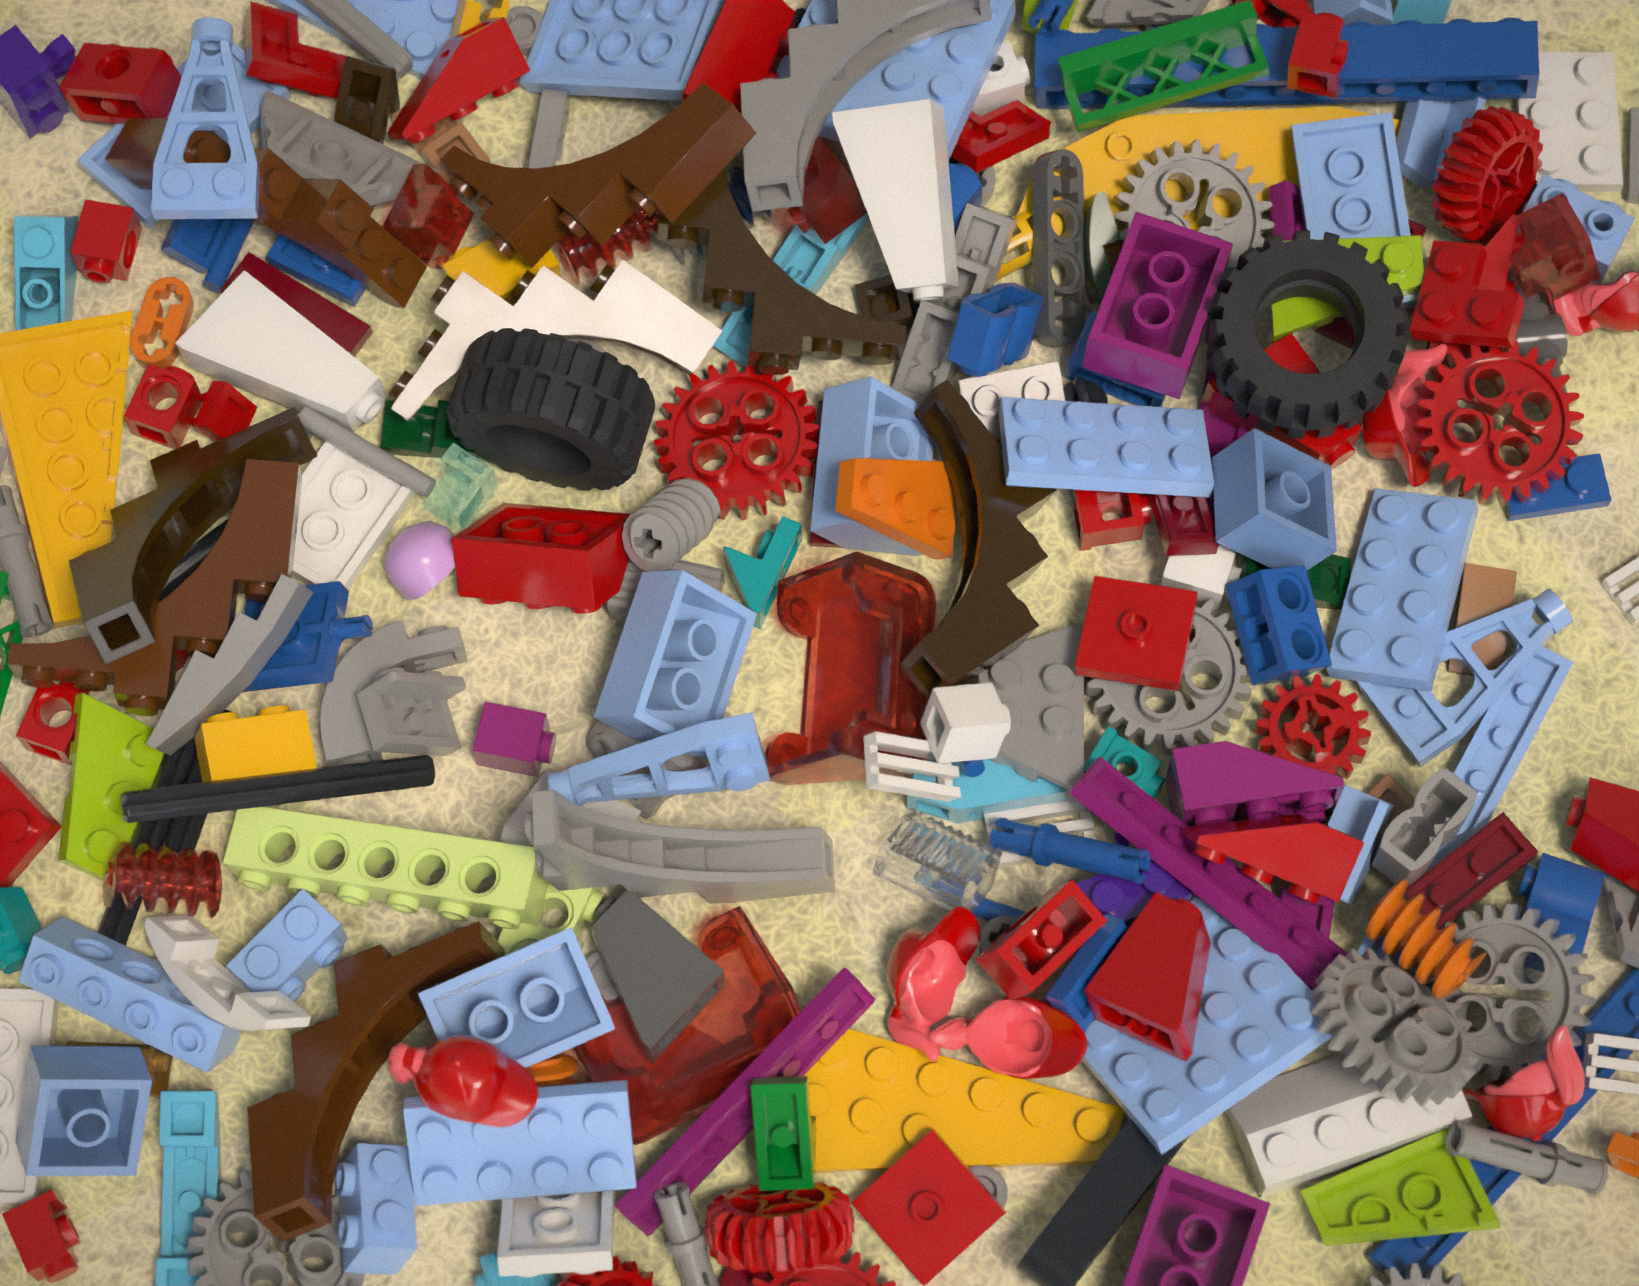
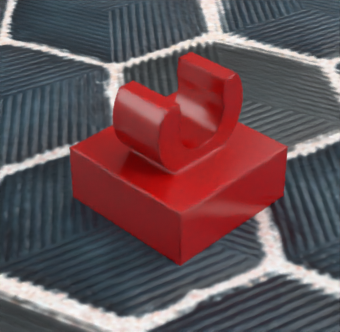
M212 380L208 391L200 394L198 398L202 405L197 416L190 417L188 423L202 435L216 442L249 427L257 406L228 382Z

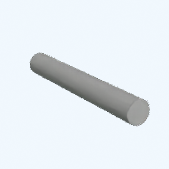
M307 406L299 413V417L308 431L420 495L428 497L432 493L436 485V479Z

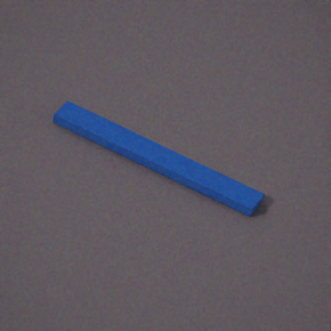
M1636 967L1590 1016L1591 1025L1581 1026L1576 1032L1582 1042L1579 1046L1573 1047L1582 1068L1586 1033L1639 1039V968ZM1603 1046L1598 1048V1056L1625 1060L1634 1052L1632 1050ZM1597 1067L1596 1078L1609 1079L1616 1070ZM1584 1088L1581 1099L1574 1105L1565 1108L1560 1122L1555 1128L1542 1134L1541 1140L1521 1139L1543 1145L1546 1142L1552 1141L1598 1090ZM1491 1125L1487 1128L1488 1130L1496 1131ZM1469 1159L1491 1205L1522 1174ZM1468 1232L1383 1240L1367 1260L1383 1275L1385 1269L1395 1267L1403 1280L1407 1265L1417 1263L1421 1270L1422 1278H1425L1429 1267L1438 1265Z

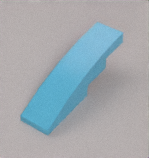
M829 182L803 223L797 221L773 261L795 282L816 295L869 220L864 203ZM743 306L742 310L732 312L721 329L722 333L713 346L746 367L748 364L753 307Z

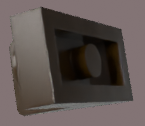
M347 56L344 62L334 122L384 145L389 115L400 109L396 68Z

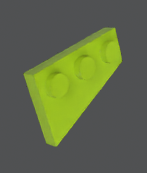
M1421 236L1339 239L1338 244L1349 249L1354 241L1367 248L1368 251L1365 259L1371 264L1380 259L1390 270L1387 282L1389 284L1398 283L1404 296L1420 291L1424 277ZM1293 297L1281 300L1270 306L1272 343L1290 333L1311 326L1318 328L1332 323L1334 318L1343 314L1332 305L1316 298Z
M85 693L75 694L74 713L77 714L75 741H72L70 744L69 762H72L69 795L65 797L59 861L98 880L112 882L138 823H126L123 821L120 811L121 794L124 791L151 788L164 753L146 744L154 728Z
M1451 1127L1301 1191L1306 1207L1325 1246L1500 1228V1223L1469 1159L1452 1156L1448 1153L1446 1141Z

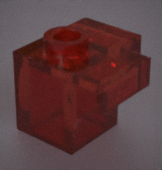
M413 164L382 227L425 265L433 269H443L442 264L447 262L449 256L455 255L475 213L457 198L458 191L429 165Z
M1564 193L1517 215L1520 230L1525 239L1519 251L1510 256L1518 284L1527 299L1548 289L1555 301L1601 278L1590 237Z

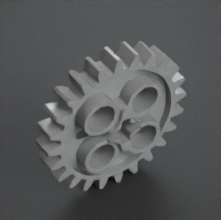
M1198 139L1190 143L1187 153L1184 152L1179 141L1173 142L1169 146V158L1161 148L1154 149L1150 153L1153 165L1141 158L1134 165L1139 177L1127 174L1121 181L1130 193H1118L1113 198L1116 204L1125 208L1124 211L1113 215L1116 224L1123 226V231L1119 233L1121 239L1115 243H1124L1135 212L1189 229L1190 222L1183 218L1195 209L1199 195V183L1201 180L1206 181L1207 189L1205 196H1203L1194 218V222L1201 225L1196 231L1233 243L1227 269L1229 267L1236 268L1239 256L1250 247L1256 248L1257 251L1262 250L1265 238L1261 237L1260 233L1269 231L1274 227V222L1261 219V213L1272 207V202L1258 201L1256 197L1266 186L1265 183L1261 182L1250 185L1247 181L1254 167L1250 165L1238 171L1235 168L1238 153L1234 152L1225 160L1219 158L1220 144L1215 143L1206 154H1203L1202 146ZM1167 180H1177L1185 187L1186 199L1184 202H1175L1170 199L1165 189ZM1215 195H1223L1229 199L1233 207L1231 218H1224L1216 213L1213 207Z
M1212 599L1208 600L1201 608L1196 607L1190 636L1192 642L1188 646L1180 691L1185 699L1194 705L1192 710L1185 708L1181 701L1180 691L1098 678L1088 682L1085 691L1086 695L1101 696L1094 703V714L1111 713L1106 729L1108 726L1113 729L1121 725L1126 728L1124 739L1131 742L1137 735L1143 737V750L1147 752L1151 749L1154 741L1161 742L1165 756L1170 755L1174 742H1180L1182 748L1193 746L1194 738L1196 737L1203 744L1212 743L1214 739L1212 728L1221 734L1227 735L1231 728V723L1227 716L1240 720L1244 707L1238 701H1249L1252 688L1244 684L1251 681L1247 665H1242L1246 662L1242 647H1236L1240 643L1238 630L1227 631L1226 629L1231 613L1226 612L1217 618L1212 616L1214 600ZM1197 674H1207L1215 679L1218 686L1210 690L1200 689L1192 682L1191 678ZM1152 697H1162L1171 704L1172 709L1169 712L1156 713L1148 708L1145 701Z
M1514 903L1506 904L1502 917L1496 904L1484 905L1483 920L1474 910L1463 912L1466 928L1456 923L1458 928L1452 942L1458 944L1471 937L1474 939V943L1468 956L1472 958L1474 951L1482 947L1491 958L1490 970L1485 976H1480L1474 971L1465 982L1485 986L1505 984L1508 988L1549 991L1552 994L1551 1001L1524 997L1506 1000L1505 996L1466 993L1458 988L1455 992L1444 998L1447 1003L1454 1002L1462 1006L1456 1013L1457 1017L1468 1020V1007L1474 1001L1479 1002L1486 1011L1487 1020L1481 1030H1476L1471 1026L1466 1034L1478 1040L1477 1046L1472 1050L1480 1056L1479 1061L1473 1066L1476 1070L1474 1075L1483 1074L1490 1064L1493 1080H1503L1509 1067L1512 1075H1514L1519 1070L1528 1066V1063L1531 1065L1546 1059L1548 1041L1554 1031L1561 1025L1568 1028L1572 1045L1579 1046L1582 1041L1572 1030L1573 1027L1589 1026L1592 1022L1587 1016L1579 1012L1580 1006L1596 1003V998L1581 993V986L1595 980V977L1591 974H1579L1577 966L1588 958L1587 953L1570 954L1568 951L1576 936L1574 934H1566L1557 938L1555 934L1560 921L1556 918L1548 919L1540 926V909L1529 908L1522 919H1520L1519 906ZM1447 922L1445 927L1453 922ZM1532 952L1542 958L1545 966L1544 975L1538 982L1529 979L1524 971L1525 959ZM1434 979L1433 981L1429 982V985H1431V986L1433 987V984H1434V982H1435L1436 979ZM1526 1007L1534 1009L1540 1017V1029L1533 1037L1527 1035L1520 1026V1016Z
M1370 948L1362 956L1355 949H1351L1345 957L1341 954L1337 955L1315 981L1317 986L1312 991L1311 997L1317 1003L1311 1011L1318 1017L1323 1018L1316 1027L1317 1030L1332 1035L1333 1039L1327 1045L1328 1049L1343 1051L1346 1057L1343 1059L1342 1065L1344 1067L1356 1065L1361 1069L1359 1078L1362 1083L1370 1078L1376 1080L1380 1094L1384 1095L1389 1088L1395 1089L1396 1095L1402 1103H1405L1412 1095L1420 1106H1424L1429 1099L1440 1105L1447 1097L1453 1099L1475 1074L1476 1070L1473 1066L1479 1061L1480 1056L1472 1050L1477 1046L1478 1040L1466 1034L1471 1028L1472 1023L1458 1018L1456 1015L1462 1006L1459 1003H1447L1444 998L1437 1000L1431 994L1432 986L1429 983L1420 985L1415 980L1412 968L1404 970L1397 966L1392 955L1388 956L1385 953L1379 960ZM1410 1010L1416 1011L1412 1018L1408 1017L1403 1020L1386 1039L1380 1043L1374 1042L1378 1035L1387 1033Z
M239 1172V1189L237 1190L222 1182L219 1187V1196L222 1203L206 1198L203 1211L207 1217H195L193 1220L192 1231L199 1236L189 1238L188 1253L197 1256L189 1260L188 1273L201 1276L195 1282V1286H251L254 1282L262 1279L270 1280L277 1286H290L287 1271L297 1286L363 1285L365 1274L343 1273L342 1248L338 1242V1226L340 1221L339 1196L332 1198V1223L285 1242H282L270 1231L277 1251L279 1253L288 1252L287 1271L280 1254L277 1252L269 1253L270 1234L267 1228L265 1229L264 1225L254 1217L252 1179L246 1172ZM242 1232L251 1235L255 1243L244 1248L236 1247L227 1238L234 1233ZM316 1257L326 1261L329 1268L324 1272L314 1273L305 1269L301 1263L307 1258Z

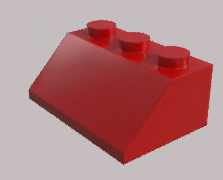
M726 0L683 91L682 102L702 83H705L731 102L742 115L740 83L756 82L767 78L778 79L777 68L784 55L789 56L788 29H794L795 11L783 0Z
M502 503L452 537L459 596L480 598L481 603L489 605L510 601L525 603V606L530 609L560 606L569 607L571 612L577 614L596 612L601 609V605L621 590L629 562V556L624 550L622 533L624 524L631 514Z

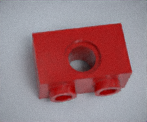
M85 42L58 87L80 120L125 125L128 118H166L172 108L182 76L165 50L155 47L140 48Z
M1071 879L1046 892L976 958V961L1008 998L1013 1000L1033 992L1108 920Z

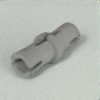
M678 1182L666 1185L667 1196H665L663 1189H658L654 1193V1199L658 1204L668 1235L664 1239L667 1253H671L675 1257L683 1285L705 1286L708 1284V1286H719V1281L715 1276L706 1248L705 1227L702 1228V1225L698 1223L690 1198L688 1184Z

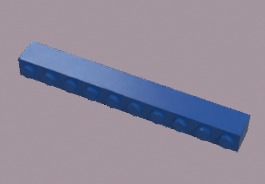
M1515 17L1503 18L1497 22H1472L1468 19H1454L1447 23L1423 24L1416 20H1406L1391 25H1372L1362 21L1352 22L1344 26L1342 31V40L1349 41L1350 43L1344 69L1340 71L1339 91L1336 99L1287 88L1288 62L1299 25L1297 27L1272 28L1269 25L1257 24V36L1269 66V75L1164 107L1417 101L1420 99L1423 101L1473 100L1478 97L1483 99L1536 98L1539 80L1537 21H1523ZM1106 28L1093 33H1074L1061 29L1053 37L1036 34L1035 93L1037 109L1069 110L1060 83L1059 57L1145 31L1123 32L1120 29ZM1247 44L1227 50L1221 62L1234 68L1254 63ZM1189 61L1179 64L1173 76L1189 83L1199 80L1206 67ZM1144 75L1130 80L1125 91L1142 97L1152 94L1158 82ZM1097 90L1077 95L1081 109H1102L1110 98L1109 95Z

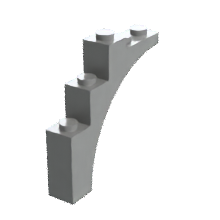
M837 0L838 23L827 25L815 24L802 28L788 29L791 77L780 79L767 78L756 82L740 83L742 116L756 132V135L743 147L744 178L752 212L803 206L805 172L815 140L832 110L849 90L881 62L920 40L953 28L992 21L990 0Z
M555 790L532 792V811H527L525 816L526 835L529 843L533 844L536 848V864L539 874L544 875V878L558 891L623 885L628 891H632L639 898L699 892L710 904L835 892L833 840L821 826L744 831L658 826L623 820L591 811L570 802Z

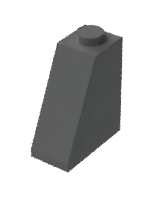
M626 890L618 899L614 897L608 898L597 909L592 918L594 924L591 928L595 947L617 993L644 1057L653 1064L725 987L724 970L632 891Z

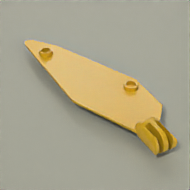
M1338 106L1135 115L1117 120L1062 149L1072 151L1082 164L1084 203L1091 196L1105 191L1113 215L1125 209L1116 204L1113 198L1118 193H1130L1121 181L1127 174L1139 177L1134 165L1141 158L1153 165L1150 153L1154 149L1161 148L1169 158V146L1173 142L1179 141L1184 152L1187 153L1190 143L1195 139L1200 140L1203 154H1206L1215 143L1220 144L1219 158L1222 160L1237 152L1238 159L1235 168L1241 171L1245 167L1252 165L1254 170L1247 181L1250 185L1264 182L1266 186L1256 197L1258 201H1270V186L1284 180L1298 186L1291 138L1292 125L1373 114ZM1393 118L1395 137L1397 141L1402 121ZM1054 168V175H1058L1059 177H1061L1062 181V173L1056 171ZM1032 178L1018 213L1012 216V218L1018 219L1005 254L1007 255L1019 249L1022 255L1001 265L996 281L1033 262ZM1167 180L1165 189L1170 199L1175 202H1184L1186 199L1185 187L1177 180ZM1201 180L1199 183V195L1195 209L1183 218L1190 222L1189 229L1195 231L1201 227V225L1194 222V218L1207 189V182ZM1053 195V201L1063 199V196L1054 197ZM1215 195L1213 207L1216 213L1221 217L1231 218L1233 207L1229 199L1223 195ZM1054 210L1051 216V225L1054 232L1062 237L1066 227L1065 220L1061 213ZM1117 225L1118 231L1120 233L1121 231H1123V226ZM1113 243L1103 247L1105 254H1120L1124 243Z

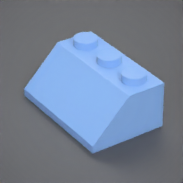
M872 376L824 389L810 531L847 549L910 556L923 555L835 511L839 462L853 458L932 461L934 443L913 414L920 406L919 403Z
M684 570L642 572L593 717L633 739L644 742L698 723L723 718L757 613ZM697 750L685 753L702 759H708L704 751Z
M572 927L418 993L438 1040L459 1034L476 1037L494 1044L504 1054L525 1068L615 1030V1026Z

